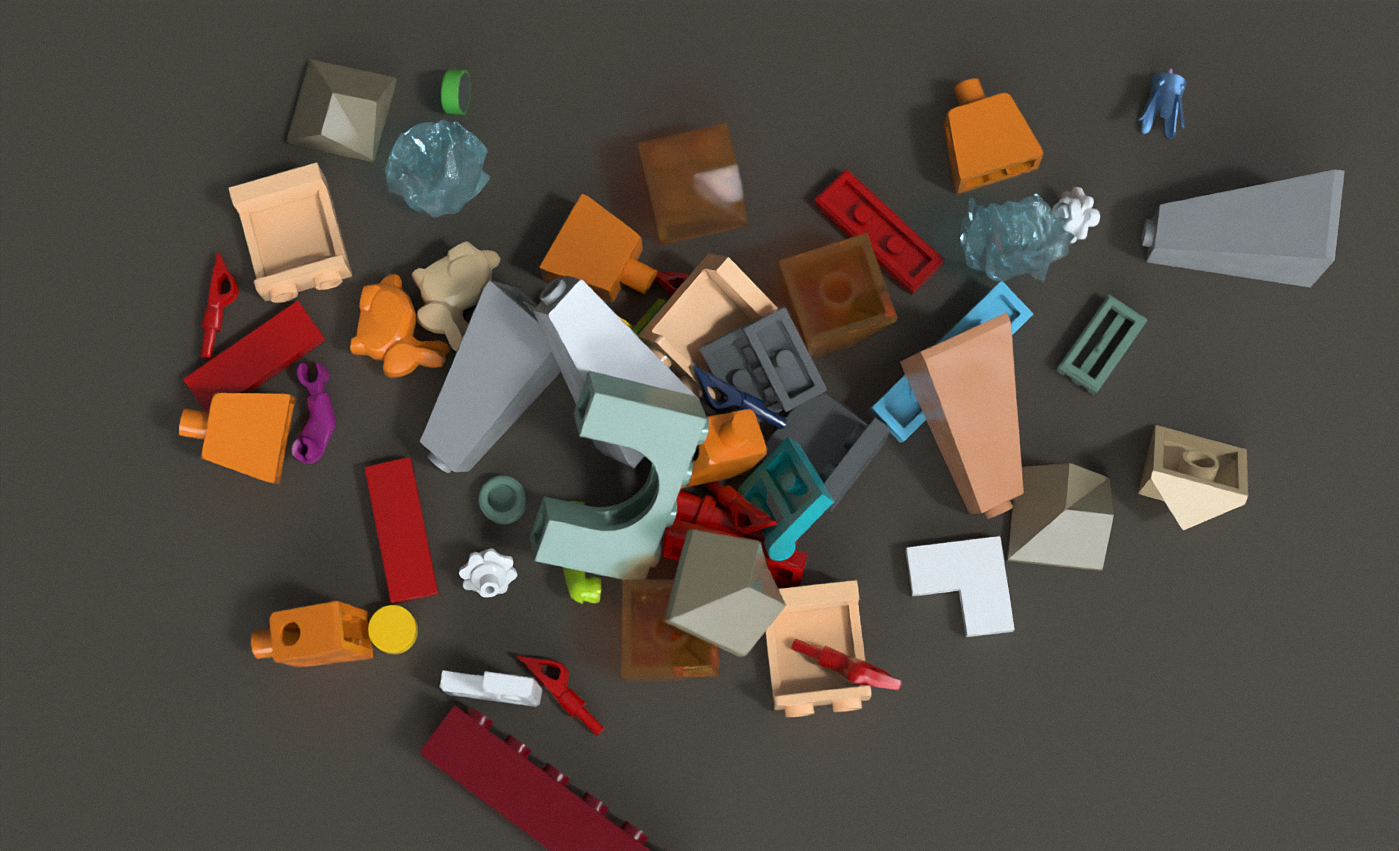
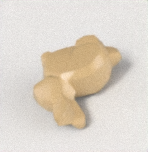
M465 241L449 250L446 257L436 261L426 269L418 268L412 273V279L420 289L421 299L426 304L418 310L417 322L424 329L432 333L445 334L450 346L456 352L469 325L463 318V311L477 305L484 287L489 281H492V269L497 267L501 260L497 252L478 250L471 243Z

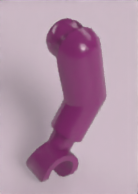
M316 362L318 377L312 383L308 378L309 370L307 364L300 363L297 369L299 381L308 389L309 397L306 400L310 417L291 449L294 458L306 464H312L320 460L336 427V418L329 393H325L324 386L329 381L330 373L324 364Z

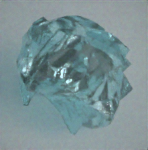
M445 119L435 124H432L433 122H422L413 126L405 133H401L391 150L388 164L385 166L388 191L403 196L406 203L413 210L419 213L426 211L432 217L442 216L446 213H458L465 203L480 193L490 179V176L482 170L488 149L474 134L462 127L458 122L451 124Z
M1038 193L1021 199V203L1007 200L1003 205L991 203L987 208L981 205L977 206L974 199L969 198L968 213L963 218L961 225V246L965 252L968 266L974 270H982L990 280L1007 281L1014 276H1021L1029 272L1036 280L1044 284L1049 264L1070 254L1068 245L1075 237L1074 233L1062 228L1066 218H1056L1053 210L1043 201Z

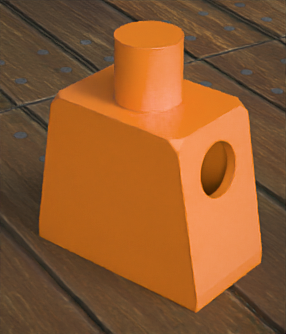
M977 78L968 79L957 84L953 90L959 107L949 110L944 122V133L956 194L1038 169L1044 154L1043 150L1011 95L1001 93L986 98L980 81Z
M583 193L539 267L543 281L550 284L553 280L557 278L563 279L565 276L579 278L602 301L610 303L615 300L623 284L646 295L657 275V270L638 261L643 250L642 239L638 233Z
M214 393L210 412L184 408L179 425V435L204 440L201 458L266 482L280 484L296 398L288 394Z
M746 409L708 417V434L705 442L702 445L696 446L695 451L699 448V456L696 461L692 459V475L686 487L745 475L767 454V447L753 410Z
M341 601L273 612L269 618L270 628L255 630L251 635V648L255 658L273 657L274 662L293 667H307L373 658L372 641L368 632L370 612Z

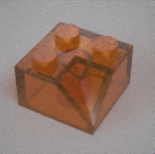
M727 123L637 143L642 173L660 246L748 226L738 165Z
M867 233L778 261V280L792 321L812 359L850 348L893 324L898 319Z
M675 579L622 580L621 676L624 683H673L719 677L720 648L664 622Z

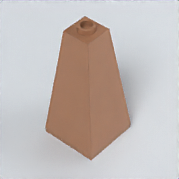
M1006 312L899 361L969 514L985 512L987 519L1012 509L1013 505L1010 500L1024 494L1011 321Z

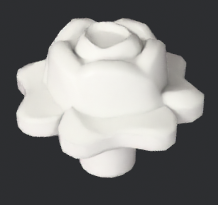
M1080 187L1073 188L1071 192H1063L1061 199L1052 209L1055 231L1058 234H1062L1067 243H1074L1077 239H1085L1088 227L1096 226L1100 220L1099 211L1092 208L1093 198L1086 196Z
M490 548L479 553H471L468 563L459 569V575L464 579V589L476 591L482 597H493L507 591L508 584L516 579L517 571L512 567L513 558L511 556L500 555L495 549Z

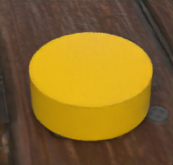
M389 605L382 607L374 613L369 622L368 632L372 643L378 649L387 654H400L410 649L415 643L418 635V625L414 616L408 610L401 606Z

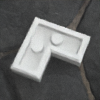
M1000 536L906 548L912 597L959 591L966 637L1006 633L1015 630Z
M442 671L440 688L447 695L532 707L540 705L542 688L533 678L484 672V676Z

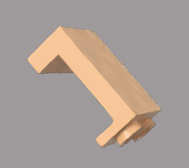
M317 162L229 188L232 203L240 214L255 271V288L265 302L270 300L274 303L290 301L296 298L300 291L314 287L318 290L331 289L340 285L342 279L352 277L326 177Z
M708 253L638 337L700 399L704 398L692 366L696 364L704 372H711L698 347L778 308L729 257ZM708 386L711 397L717 402L722 397V394L716 387Z
M857 580L779 589L786 606L765 631L774 711L785 709V717H800L814 714L813 706L832 704L833 712L862 709L861 701L869 700L872 696L870 686L852 683L843 675H840L839 672L818 666V660L792 650L794 640L799 639L823 649L825 646H828L845 655L865 661L858 607L859 591Z

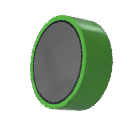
M448 69L443 76L441 85L443 110L447 114L465 115L470 100L469 74L467 70Z

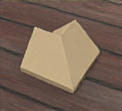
M1155 425L1138 494L1165 501L1182 530H1186L1246 503L1248 498L1247 449Z

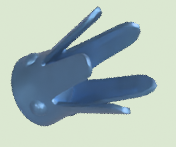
M1171 68L1168 69V73H1157L1150 79V95L1138 121L1143 119L1141 125L1142 134H1146L1151 129L1159 107L1160 116L1165 118V135L1168 139H1172L1176 132L1178 107L1182 130H1185L1182 96L1186 87V80L1179 75L1173 74Z

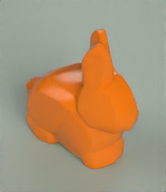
M395 274L387 275L379 284H370L363 287L359 304L361 313L357 334L352 338L350 344L352 354L367 355L374 360L384 361V375L390 378L409 374L418 365L430 368L443 367L446 362V355L450 353V347L443 341L421 342L413 337L417 315L410 297L401 289L402 280L400 276Z

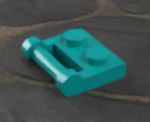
M789 437L767 457L737 490L745 500L760 508L771 517V520L777 522L766 502V492L768 491L784 519L779 524L777 523V525L761 530L765 538L764 547L769 557L775 561H783L792 556L796 548L795 541L835 502L801 445Z

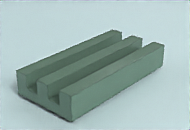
M1109 294L1056 371L1063 376L1065 374L1072 378L1073 383L1078 386L1080 384L1088 389L1087 392L1095 397L1148 319ZM1113 309L1118 315L1081 368L1078 369L1072 363L1109 310ZM1128 319L1134 323L1096 379H1093L1087 374L1121 325Z

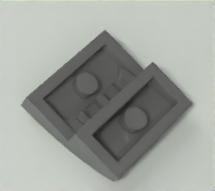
M785 306L745 323L698 347L712 375L742 392H747L763 400L764 407L774 413L782 410L787 412L827 391ZM735 406L729 407L731 412L740 411ZM757 417L758 423L763 421V419Z

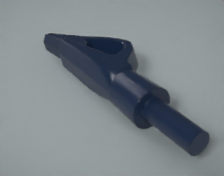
M696 364L692 366L702 388L705 401L710 408L717 411L725 410L732 406H735L740 411L751 409L755 412L756 418L759 417L780 430L786 425L787 420L764 407L763 400L747 392H742L709 372H704ZM708 386L712 388L717 387L724 397L716 402L711 397Z

